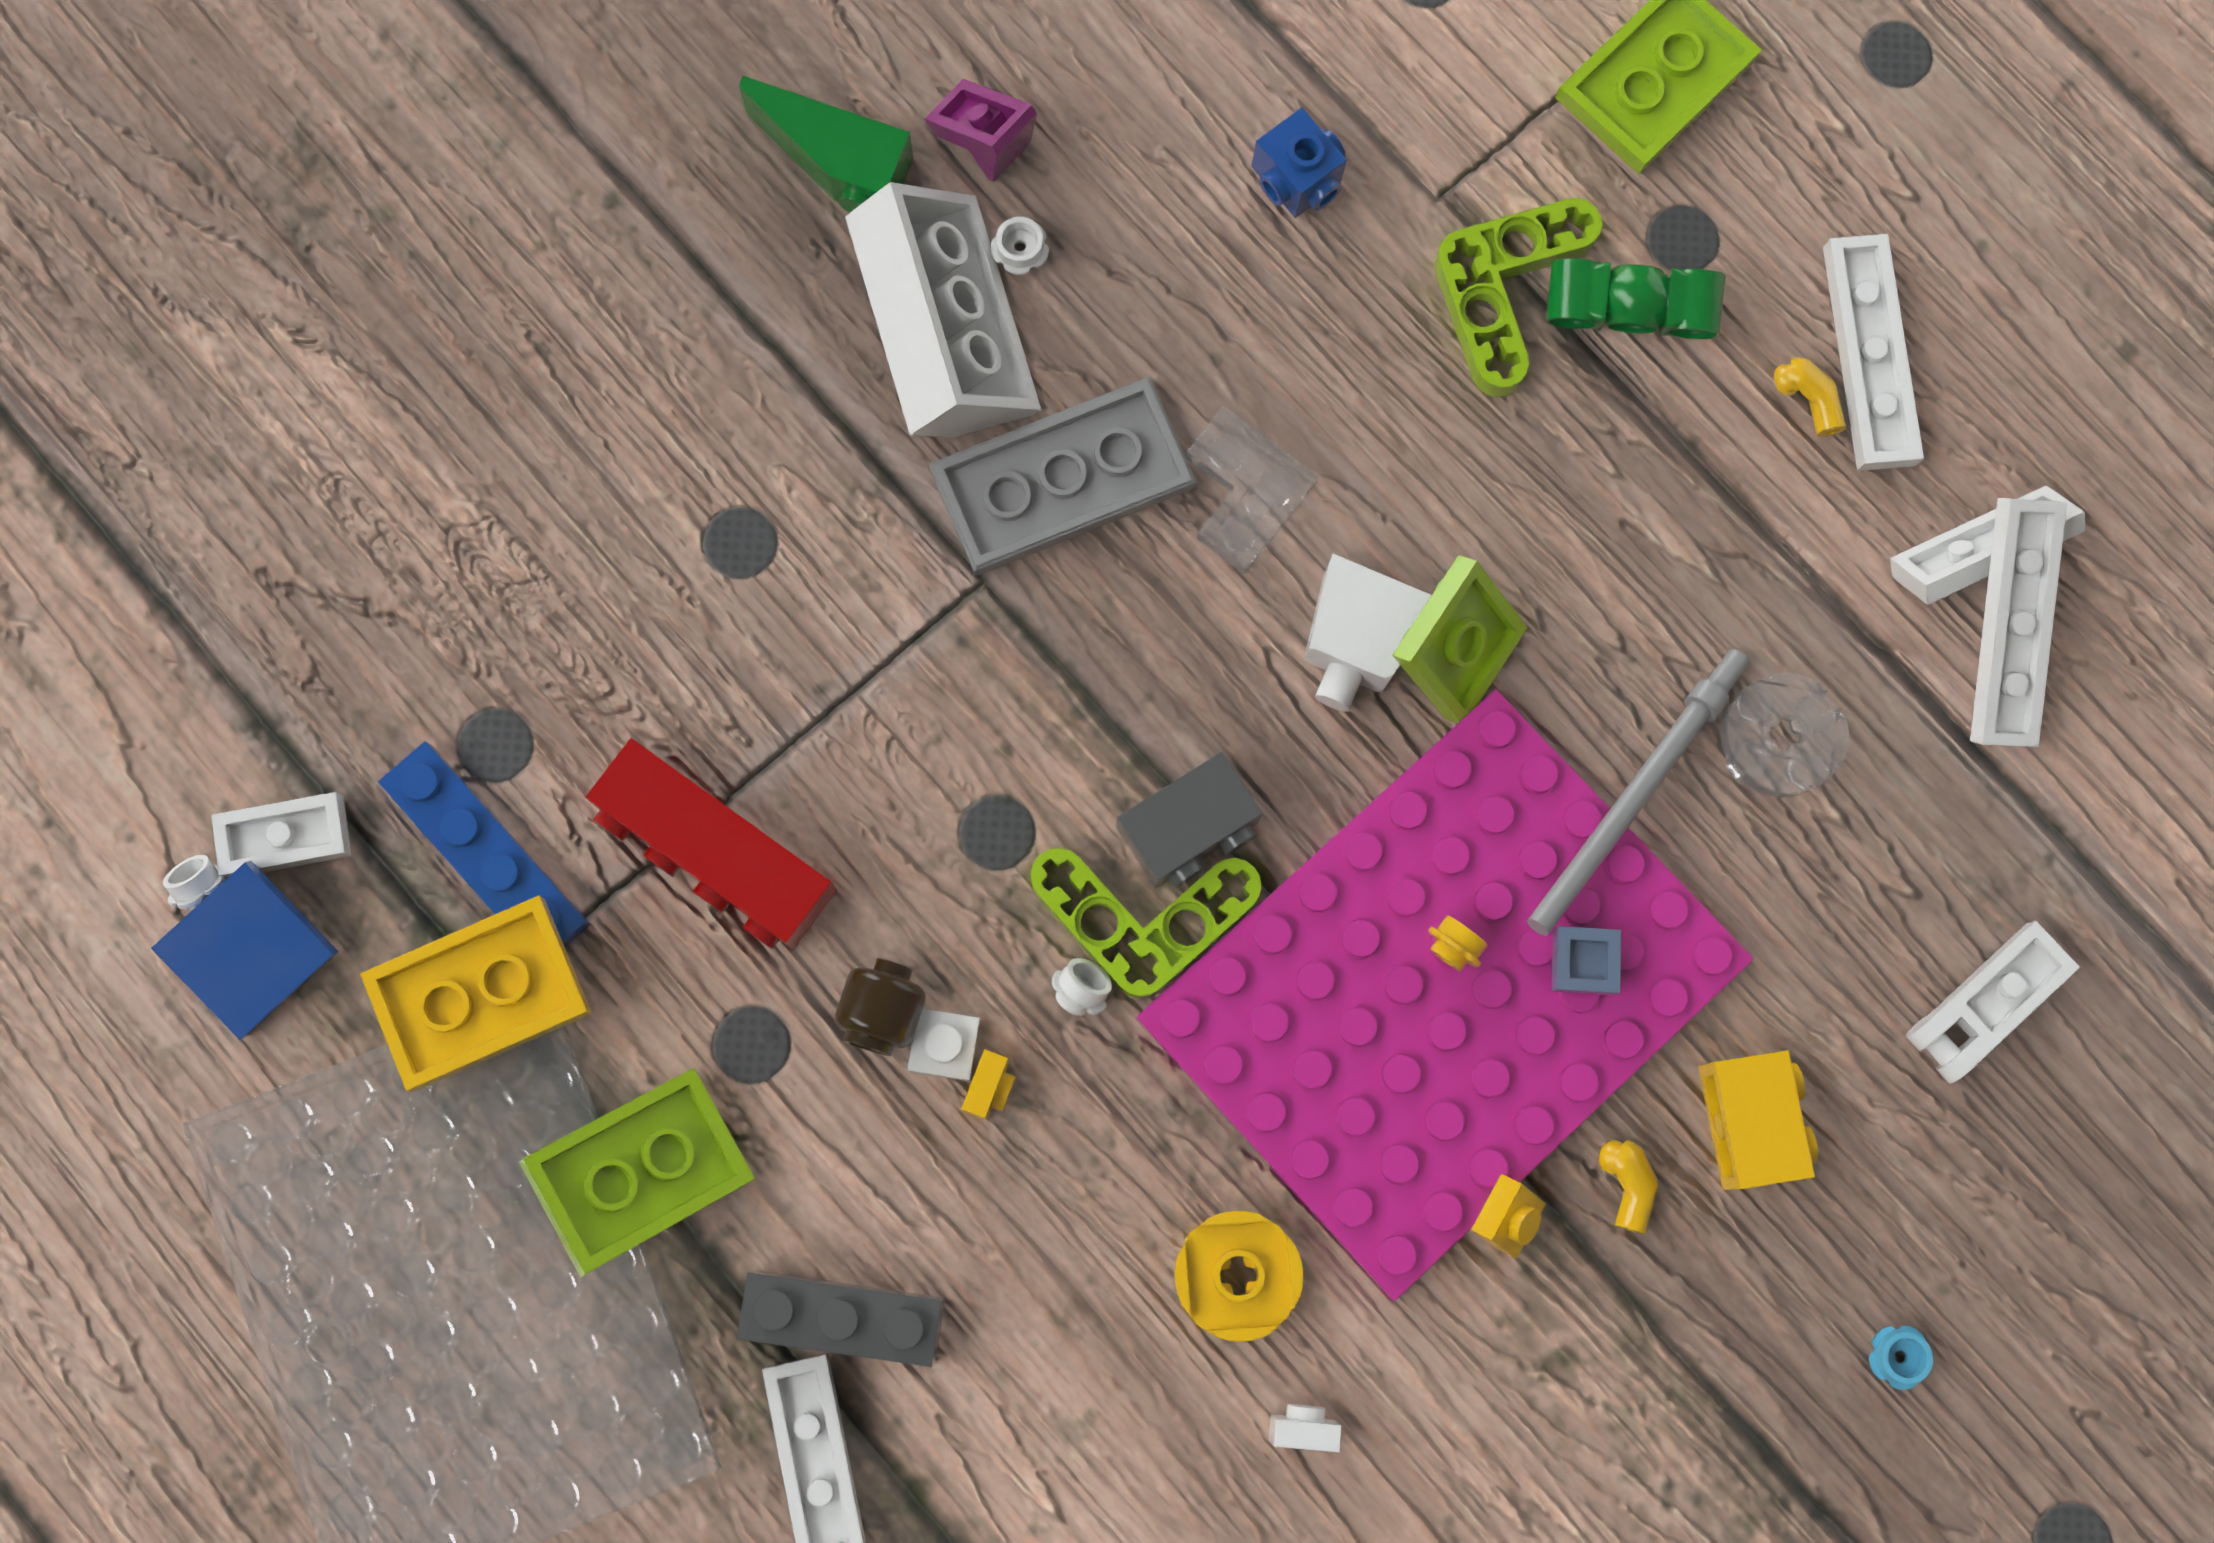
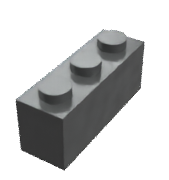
M764 1271L747 1272L737 1339L932 1367L936 1363L945 1298Z

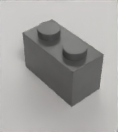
M1220 752L1118 816L1116 828L1155 889L1168 880L1173 888H1177L1205 869L1200 860L1221 847L1227 856L1253 840L1257 835L1252 827L1259 823L1263 813L1223 752Z

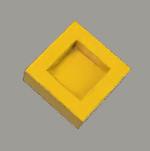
M984 1049L961 1110L986 1121L992 1108L1003 1112L1016 1076L1006 1073L1009 1065L1007 1057Z
M1501 1174L1471 1230L1495 1249L1517 1259L1523 1246L1532 1241L1537 1234L1541 1223V1212L1546 1203L1522 1183Z

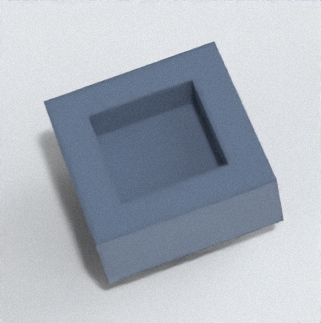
M1558 926L1553 929L1552 992L1617 995L1620 993L1621 930Z

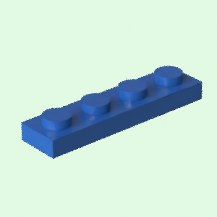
M424 741L378 781L494 914L540 895L547 903L564 947L591 925L431 744Z

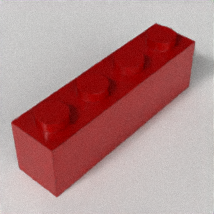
M633 738L628 740L585 796L589 802L599 809V812L593 818L595 822L621 841H624L630 832L649 845L642 856L671 877L681 868L699 881L693 889V893L721 913L730 904L746 915L749 919L742 928L772 950L779 940L794 950L838 891L829 879Z

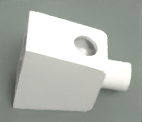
M1332 554L1322 579L1304 660L1308 663L1326 670L1315 698L1330 708L1347 712L1350 709L1359 685L1382 693L1400 666L1392 656L1432 595L1341 556Z

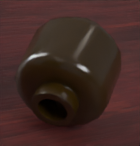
M877 958L873 969L861 967L850 971L834 1019L836 1025L846 1032L843 1042L885 1056H891L894 1048H905L911 1044L926 1000L923 989L909 981L912 969L892 961Z

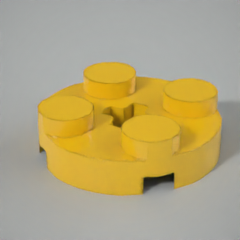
M1227 1211L1207 1218L1188 1233L1175 1261V1289L1181 1305L1196 1325L1220 1339L1235 1342L1252 1341L1272 1333L1288 1318L1291 1310L1295 1308L1303 1288V1266L1297 1247L1280 1226L1254 1212ZM1236 1256H1242L1245 1267L1255 1268L1256 1280L1247 1282L1245 1293L1240 1295L1233 1294L1232 1285L1221 1283L1220 1280L1221 1270L1229 1269L1231 1258Z

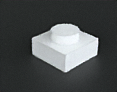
M923 1009L912 1041L907 1071L971 1081L980 1018Z
M1287 1404L1286 1416L1270 1414L1269 1442L1274 1447L1340 1452L1341 1425L1335 1420L1325 1419L1326 1408Z

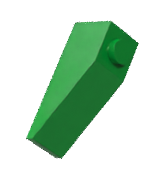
M742 76L739 89L746 113L834 201L839 202V205L847 212L851 213L888 183H904L913 161L910 132Z

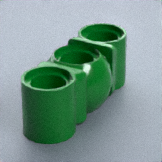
M1572 258L1554 260L1551 265L1546 323L1562 328H1592L1594 330H1600L1605 323L1609 329L1624 333H1652L1659 329V335L1663 336L1670 335L1685 339L1717 338L1720 335L1726 276L1721 272L1705 269L1680 270L1678 268H1671L1666 275L1662 269L1648 265H1619L1611 270V263L1609 262L1600 263L1593 260Z

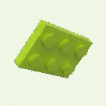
M1649 0L1559 87L1555 99L1640 175L1757 60L1762 49L1707 0Z
M695 1068L524 1157L519 1162L580 1277L596 1270L755 1179Z

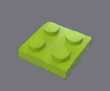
M1458 555L1444 578L1438 583L1434 593L1412 626L1404 634L1401 643L1392 656L1443 717L1458 724L1477 707L1528 627L1479 562Z

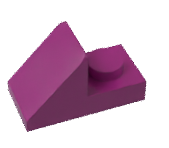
M962 79L924 120L935 136L968 149L988 180L994 182L1030 144L1037 112L1032 104Z

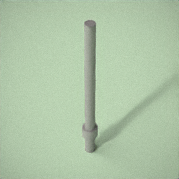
M1730 649L1707 680L1701 679L1697 682L1684 700L1686 709L1528 918L1527 923L1531 929L1540 935L1548 936L1705 723L1714 722L1729 703L1728 692L1750 664L1748 657L1744 653L1736 649Z

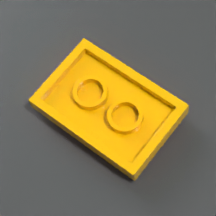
M540 895L360 973L405 1090L412 1093L592 1014L547 903Z

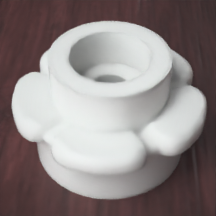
M1010 218L999 226L996 237L991 241L993 259L997 263H1002L1004 269L1011 274H1027L1030 268L1042 266L1048 257L1049 247L1045 244L1046 233L1039 224L1029 218ZM1017 243H1023L1026 248L1023 251H1017L1014 246Z
M197 855L175 866L164 878L163 886L170 894L168 897L170 906L180 909L189 908L192 911L225 881V877L219 876L218 865H214L208 856Z
M1075 958L1062 971L1057 970L1052 976V986L1057 991L1056 1000L1067 1012L1083 1016L1087 1013L1097 1015L1105 1010L1107 1004L1104 1001L1111 991L1112 983L1108 974L1094 962L1083 958Z

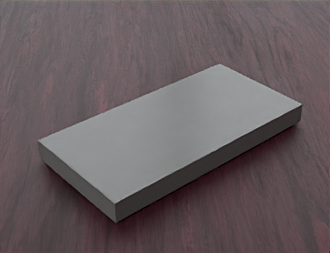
M1150 377L929 464L932 477L975 577L1196 488L1194 475Z

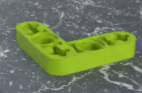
M1580 198L1565 199L1456 230L1448 234L1441 242L1434 262L1435 273L1472 380L1484 394L1492 397H1506L1514 393L1522 384L1529 368L1528 353L1502 280L1550 267L1554 260L1578 259L1588 254L1595 245L1603 226L1599 211L1589 201ZM1570 218L1574 226L1584 225L1585 229L1580 239H1576L1572 231L1562 232L1553 236L1548 246L1550 249L1547 248L1546 235L1559 232L1566 219ZM1517 231L1526 234L1533 243V252L1526 257L1512 256L1503 246L1502 238L1504 235ZM1460 249L1464 257H1475L1469 270L1473 285L1462 292H1459V290H1463L1467 281L1465 270L1461 263H1450L1455 250ZM1476 300L1486 301L1496 310L1497 321L1486 327L1474 325L1466 316L1465 307ZM1501 334L1504 337H1500L1495 346L1498 358L1502 364L1512 363L1513 365L1506 379H1502L1499 371L1489 372L1487 370L1493 359L1490 341L1496 339Z
M1063 848L1048 849L1037 857L1030 873L1032 889L1037 898L1095 963L1108 974L1112 982L1127 996L1137 999L1149 998L1162 990L1251 910L1257 902L1262 888L1260 876L1254 866L1246 860L1238 858L1224 859L1215 864L1143 928L1081 858L1071 850ZM1050 863L1058 869L1066 864L1073 868L1069 875V881L1080 895L1086 885L1091 886L1096 892L1081 900L1071 916H1068L1061 909L1071 904V898L1064 890L1057 886L1048 891L1043 886L1047 881V873L1044 868ZM1225 873L1233 879L1241 874L1247 880L1243 888V893L1247 899L1240 902L1234 896L1228 898L1216 911L1226 917L1218 925L1209 908L1193 897L1199 892H1203L1207 902H1209L1219 893L1223 885L1218 878L1220 875ZM1097 906L1106 907L1111 910L1116 916L1118 923L1116 932L1110 938L1101 941L1089 938L1084 933L1081 925L1082 917L1086 911ZM1185 911L1198 915L1202 919L1205 928L1203 938L1198 943L1189 946L1177 943L1173 940L1169 931V923L1173 916ZM1127 931H1131L1138 939L1130 942L1127 946L1136 958L1143 960L1150 955L1156 961L1151 971L1156 980L1150 985L1142 979L1137 980L1133 984L1127 981L1125 976L1130 970V965L1119 952L1111 963L1102 954L1117 947Z

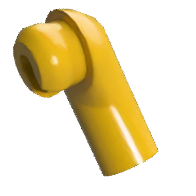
M1792 358L1791 363L1779 365L1775 369L1774 381L1779 393L1791 396L1800 391L1809 401L1818 437L1832 436L1847 429L1836 383L1808 358Z
M1609 1140L1600 1150L1599 1165L1603 1171L1616 1174L1624 1190L1614 1225L1628 1231L1646 1235L1658 1189L1657 1177L1643 1149L1630 1140H1626L1624 1143L1617 1140Z

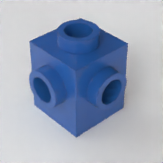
M1301 107L1256 140L1251 167L1260 176L1261 188L1269 200L1276 206L1283 204L1293 217L1297 218L1311 206L1315 211H1318L1336 198L1342 189L1341 181L1347 159L1345 158L1346 154L1343 145L1337 136L1329 129L1321 130L1304 108Z

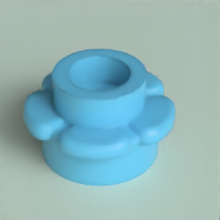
M1905 1325L1899 1329L1888 1326L1878 1331L1872 1340L1874 1351L1869 1355V1364L1872 1372L1878 1379H1886L1892 1388L1907 1390L1914 1388L1929 1375L1933 1366L1932 1350L1925 1337L1917 1329ZM1900 1350L1905 1354V1360L1902 1363H1898L1895 1360V1353Z

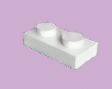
M337 792L211 815L219 876H224L226 879L247 861H252L262 872H268L351 856L344 798Z

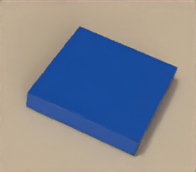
M252 861L243 863L151 947L164 963L239 1040L248 1036L339 952Z

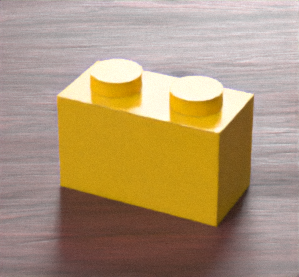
M1789 1050L1717 1061L1698 1066L1723 1190H1740L1815 1177L1813 1163H1816L1818 1160L1817 1141L1811 1127L1808 1125L1804 1126L1799 1101L1805 1097V1084L1799 1066L1796 1063H1791Z

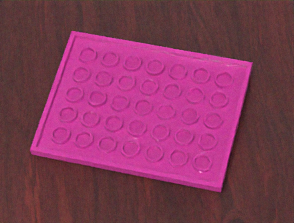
M1497 689L1136 1017V1020L1391 1301H1396L1473 1227L1501 1174L1521 1182L1754 960L1649 848L1627 828L1554 926V928L1564 926L1621 930L1620 993L1617 995L1552 992L1553 929L1548 936L1540 935L1530 928L1527 920L1610 808ZM1447 915L1465 925L1488 944L1487 948L1478 958L1482 964L1479 967H1473L1467 963L1461 972L1452 968L1430 951L1436 940L1429 934V928L1434 927L1437 929Z

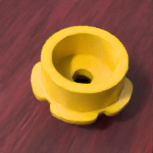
M1447 915L1437 929L1434 927L1429 928V934L1436 940L1430 951L1452 968L1461 972L1467 963L1473 967H1479L1482 964L1478 958L1487 948L1488 944L1465 925Z

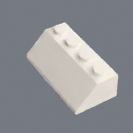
M890 182L845 216L910 435L956 437L1032 416L1041 411L997 263L991 254V244L975 195Z

